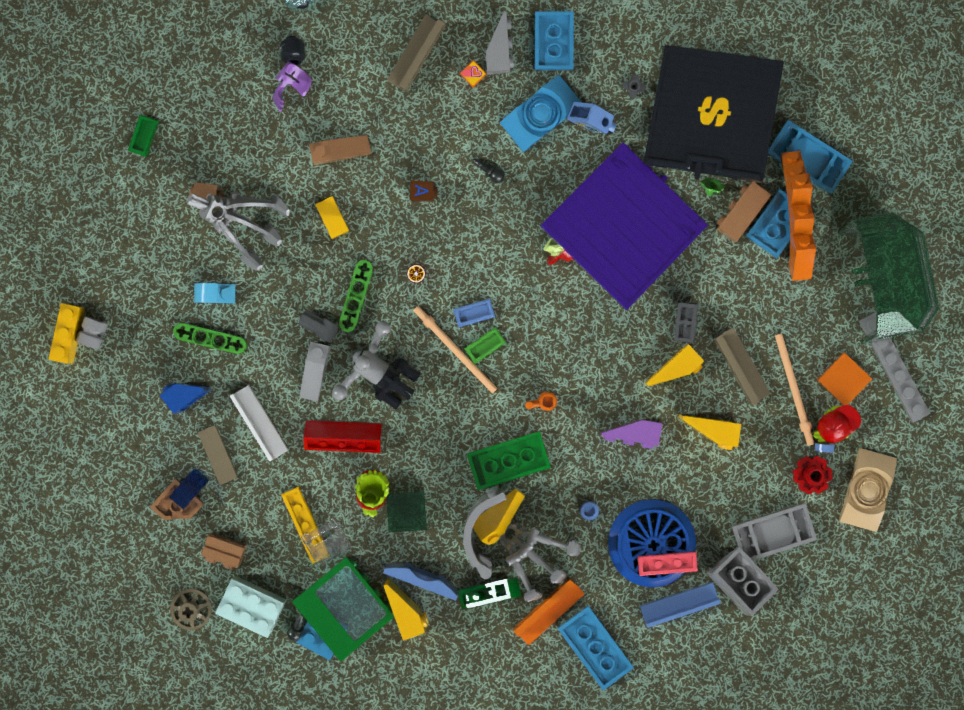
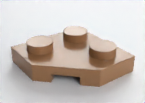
M176 478L150 508L163 520L191 519L205 503Z

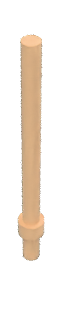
M419 305L413 310L423 321L424 326L427 329L430 328L491 393L498 389L442 331L431 315L428 316Z
M778 334L775 335V339L801 422L799 426L801 432L804 433L807 446L815 444L811 432L812 425L807 419L783 335Z

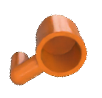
M546 391L538 399L527 401L525 407L527 409L541 407L543 410L550 411L556 407L557 398L552 392Z

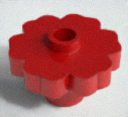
M815 455L812 458L804 456L797 461L798 468L793 469L792 474L793 481L799 483V490L807 494H811L813 491L820 494L828 488L827 482L831 481L833 477L832 469L826 466L827 461ZM814 471L815 476L811 478L810 475Z

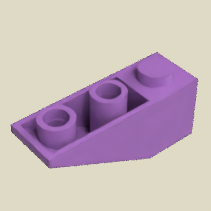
M641 419L602 431L600 435L604 436L606 441L615 442L616 439H621L623 444L634 445V442L642 443L644 448L653 449V445H659L662 423Z

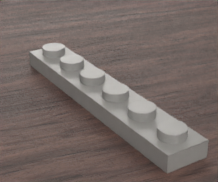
M874 312L859 320L911 422L914 423L929 415L930 412L878 313Z

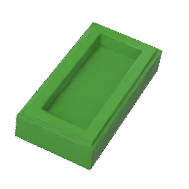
M495 327L464 349L474 364H476L504 345L506 341Z

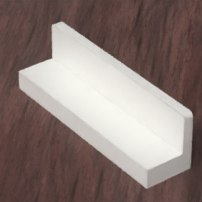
M250 385L230 395V398L269 461L274 460L289 450Z

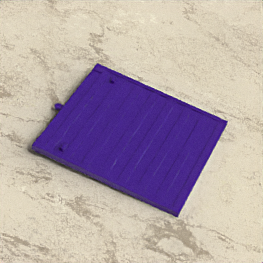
M623 142L540 227L625 310H628L708 224L664 183L667 180V176L663 175L659 178L647 165H643L644 162Z

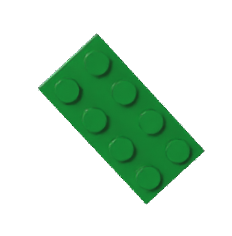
M540 431L467 453L478 490L551 468Z

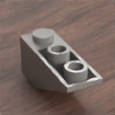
M503 12L486 50L487 75L510 73V68H514L513 56H509V49L512 48V37H508V29H511V18H507L506 12Z

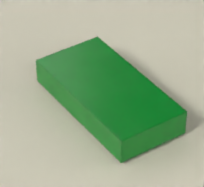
M139 115L128 151L147 157L159 121Z

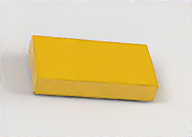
M333 196L315 204L331 239L349 232Z

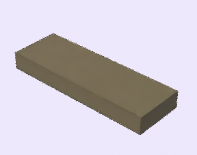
M214 425L198 432L219 484L222 485L238 478L217 426Z

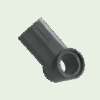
M308 310L304 311L298 323L331 343L339 328V325L326 318L322 319Z

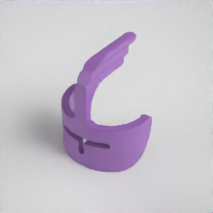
M289 61L276 76L278 81L283 80L273 95V101L278 110L282 112L284 100L281 95L287 84L292 85L304 97L312 82L311 77L304 70ZM285 73H288V74H290V75H291V73H292V76H293L294 78H296V79L298 80V82H296L293 78H291L290 76H288V75L285 74Z

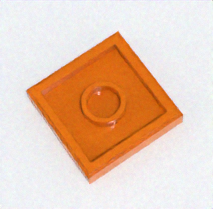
M845 352L817 379L842 405H848L872 380Z

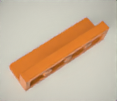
M569 577L513 628V632L530 645L584 596V592Z

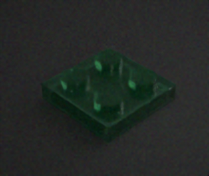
M425 491L389 493L387 495L389 533L427 530Z

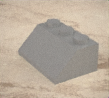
M737 547L721 558L707 572L710 578L747 616H753L779 590L740 547Z

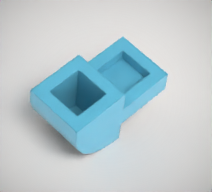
M195 283L194 303L234 304L235 284Z

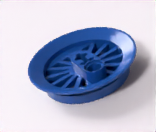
M656 499L638 501L625 508L613 522L608 538L609 554L615 568L630 582L644 587L665 586L679 579L685 572L657 574V576H639V573H637L639 570L638 563L634 568L633 560L642 554H664L670 550L676 552L696 551L694 528L688 517L671 503ZM649 513H657L654 532L652 531ZM643 514L646 515L649 533L638 519ZM665 514L669 518L658 533L661 516ZM673 519L679 524L671 531L665 532ZM635 520L644 536L630 527L629 523ZM627 529L642 540L628 537ZM682 529L684 537H679L676 532ZM670 536H675L677 539L674 545L667 544V539ZM651 540H654L656 543H659L655 545L654 549H652L651 546H648L649 544H651ZM683 541H685V549L679 548ZM630 542L638 543L641 545L630 546ZM641 549L640 551L632 555L631 551Z

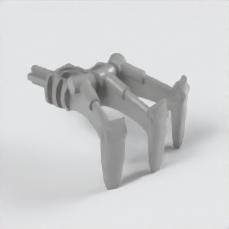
M230 192V198H221L217 195L208 194L206 199L193 193L187 198V204L200 209V217L212 223L219 234L222 232L231 243L233 242L243 254L240 258L241 261L254 270H260L263 267L262 261L253 250L249 249L246 251L238 242L237 237L228 228L230 226L229 223L234 220L261 232L262 238L275 246H279L282 242L281 236L272 225L267 224L265 227H262L250 221L249 218L237 213V207L261 206L270 207L284 216H289V207L278 194L273 193L271 200L240 196L239 192ZM218 206V210L212 213L213 208Z
M512 519L505 533L499 537L500 543L505 545V550L509 551L510 555L506 557L508 565H513L518 577L521 578L527 590L524 593L525 601L539 600L543 597V594L531 586L521 564L522 558L528 556L537 565L540 564L551 574L550 581L553 584L562 583L567 578V574L561 569L554 570L532 550L534 548L533 545L538 541L547 545L559 546L567 549L566 553L569 556H578L581 546L574 540L572 542L569 541V544L553 540L551 537L539 534V530L530 528L528 533L526 527H521L519 523H515ZM514 530L516 533L515 538L509 540L508 533ZM522 535L528 537L525 543L521 540ZM515 544L521 547L518 552L516 550Z

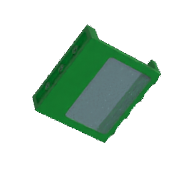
M344 557L341 562L292 600L295 607L340 662L394 618L389 603L384 604L381 601V593L376 587L372 589L368 585L370 582L368 577L364 573L360 574L356 570L358 565L352 558L348 560L347 557Z

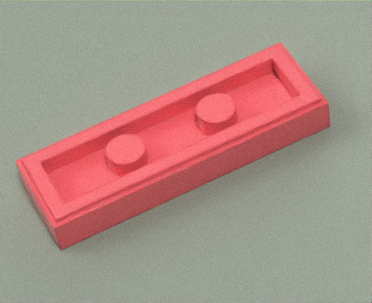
M696 551L638 556L639 576L698 571Z

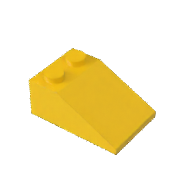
M679 414L678 418L712 442L718 444V447L728 450L738 447L741 430L740 423Z
M387 579L383 586L403 641L425 633L428 626L427 623H429L426 613H422L421 608L391 579Z

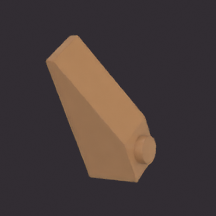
M368 135L309 144L312 161L315 166L371 154Z

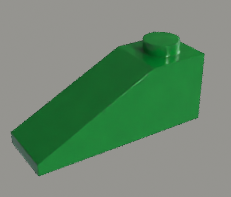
M516 577L458 590L461 609L520 597L521 591L518 578Z

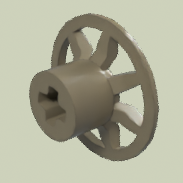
M185 589L173 598L170 605V613L173 621L179 627L186 630H196L203 627L209 621L212 606L209 598L203 592L197 589ZM193 592L195 594L192 600L188 601L184 595L185 593ZM198 594L205 599L206 603H196ZM181 596L183 604L181 606H174L178 597ZM208 606L207 617L200 613V609ZM174 609L178 610V620L174 614ZM196 617L204 620L201 624L194 626ZM180 622H190L191 626H185Z

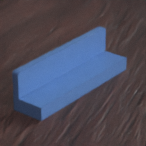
M713 582L641 605L640 609L644 621L649 628L721 604Z

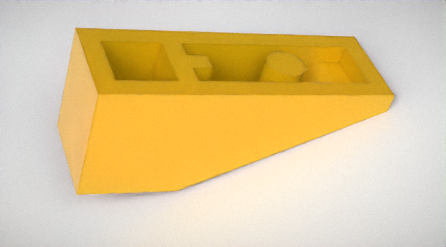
M686 344L650 377L645 384L652 386L690 375L692 372L696 374L703 368L701 364L704 360L689 344Z
M515 488L506 495L507 500L490 507L476 519L473 529L479 539L485 544L496 543L499 537L505 533L525 497L518 489Z

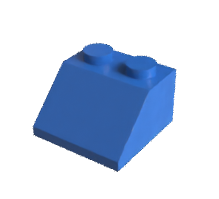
M175 382L164 387L160 397L172 413L177 414L183 412L207 394L211 388Z

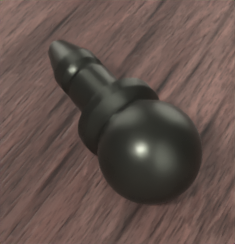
M474 158L472 160L478 168L487 172L486 177H490L493 183L498 184L504 180L505 173L502 169L495 168L494 165L490 167L479 159Z
M302 614L297 617L296 621L291 624L287 631V636L291 641H297L302 636L304 629L302 625L304 616Z

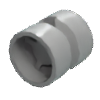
M84 316L81 324L83 330L78 332L75 341L94 349H100L103 341L101 335L105 334L108 324L95 318Z

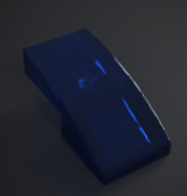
M194 468L169 498L182 509H185L210 480Z

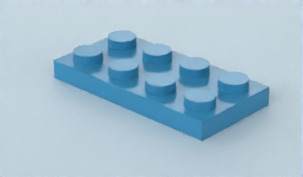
M588 605L557 627L602 690H605L634 668Z

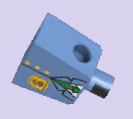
M573 102L567 118L568 121L598 133L611 134L616 128V124L612 122L614 116L595 104Z

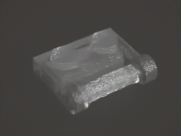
M335 517L309 534L301 535L317 566L352 547ZM331 529L335 530L336 534L315 546L312 544L311 541Z

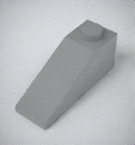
M310 342L300 398L319 401L331 346Z

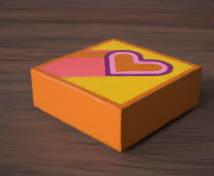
M474 60L460 72V75L472 88L487 75Z

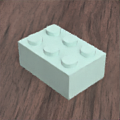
M234 576L215 614L268 638L287 599Z

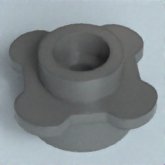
M633 75L631 80L623 83V88L627 90L631 98H636L638 93L644 92L646 86L640 82L637 75Z

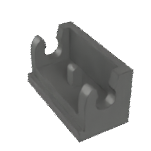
M678 303L674 341L695 343L699 313L698 304Z

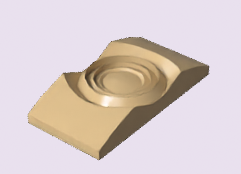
M859 448L839 522L877 532L885 512L887 495L894 479L897 458Z

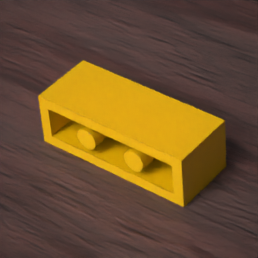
M61 303L48 360L73 364L78 344L75 340L78 332L81 331L85 312L84 307Z

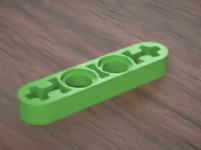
M367 260L359 261L353 273L339 321L340 328L345 332H352L358 324L373 273V266ZM364 263H367V267L370 268L369 272L365 271L364 277H368L367 281L356 278L357 274L361 276L362 270L359 267L363 266ZM358 281L364 284V290L360 293L354 290V284ZM351 300H356L359 303V307L355 311H351L348 307V303ZM346 311L351 314H357L356 318L351 317L353 326H350L348 329L343 324V321H347L349 315H345Z
M179 323L173 329L174 336L182 341L235 354H241L247 349L246 340L239 336L186 323ZM184 326L186 331L192 332V328H194L192 340L189 339L191 335L184 334L181 337L178 329H182ZM199 331L206 333V339L203 342L198 341L196 338V334ZM218 335L223 336L225 339V343L222 346L215 344V338ZM229 337L232 338L230 342L236 343L238 340H241L240 344L243 345V348H239L237 351L235 346L229 345V349H227Z

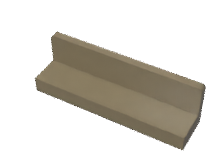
M427 15L424 16L389 75L388 82L405 92L408 91L444 30L445 23L439 19L436 21Z
M731 328L713 338L749 404L754 406L760 402L759 400L770 395L766 384L735 329Z

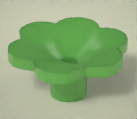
M709 177L701 180L700 183L707 190L706 194L708 196H713L714 192L720 193L725 187L719 180Z

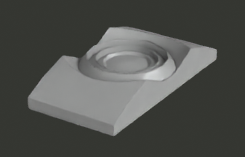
M806 503L786 507L731 526L738 547L752 561L817 540Z

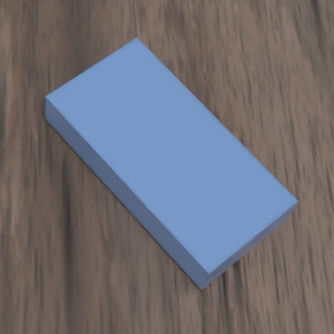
M490 299L453 309L458 328L495 317Z

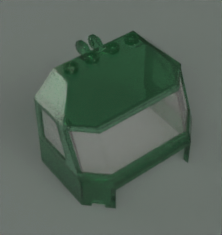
M894 212L853 219L838 233L839 236L859 233L861 236L866 267L852 269V274L858 275L867 272L868 279L857 280L854 284L856 287L870 285L877 313L876 330L867 334L866 338L860 341L861 345L918 335L925 332L940 310L925 233Z

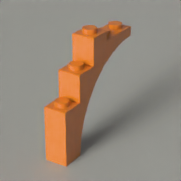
M783 152L780 159L786 183L790 223L789 270L792 281L812 279L816 246L812 235L814 214L811 207L813 186L809 173H806L801 152Z

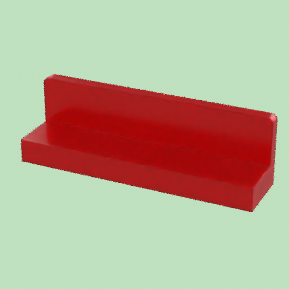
M307 420L303 436L304 450L381 453L382 424Z

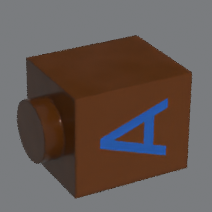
M410 182L411 202L433 203L434 198H437L438 187H434V182Z

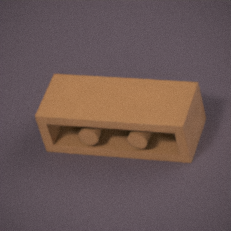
M753 181L749 185L747 183L744 184L739 191L741 196L738 200L734 198L729 204L728 208L730 211L726 216L722 214L716 222L719 225L716 230L734 243L739 240L771 196L770 193Z

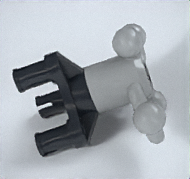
M380 321L375 327L376 333L370 344V349L354 353L352 357L354 372L340 385L333 388L332 395L336 400L345 399L347 388L360 376L375 384V398L380 402L384 401L395 410L400 406L402 399L389 391H395L407 400L411 396L405 391L413 395L415 390L401 382L399 378L400 373L416 382L421 372L408 365V362L403 358L388 364L375 355L382 336L388 335L391 330L388 322Z

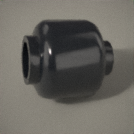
M296 36L286 37L280 43L281 60L285 63L289 61L295 65H300L306 56L304 42Z

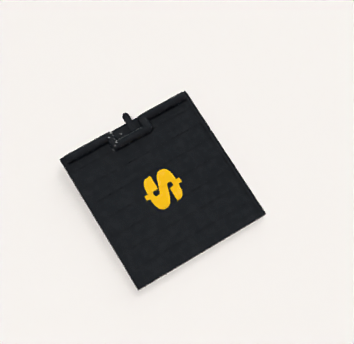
M665 45L643 165L695 172L694 178L696 180L700 178L702 173L763 183L784 61Z

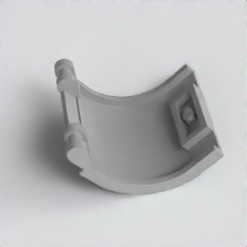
M498 484L488 488V492L473 504L467 515L463 534V544L467 558L472 568L476 567L483 579H489L492 575V560L479 552L473 538L472 528L482 512L507 500L504 486L499 487Z

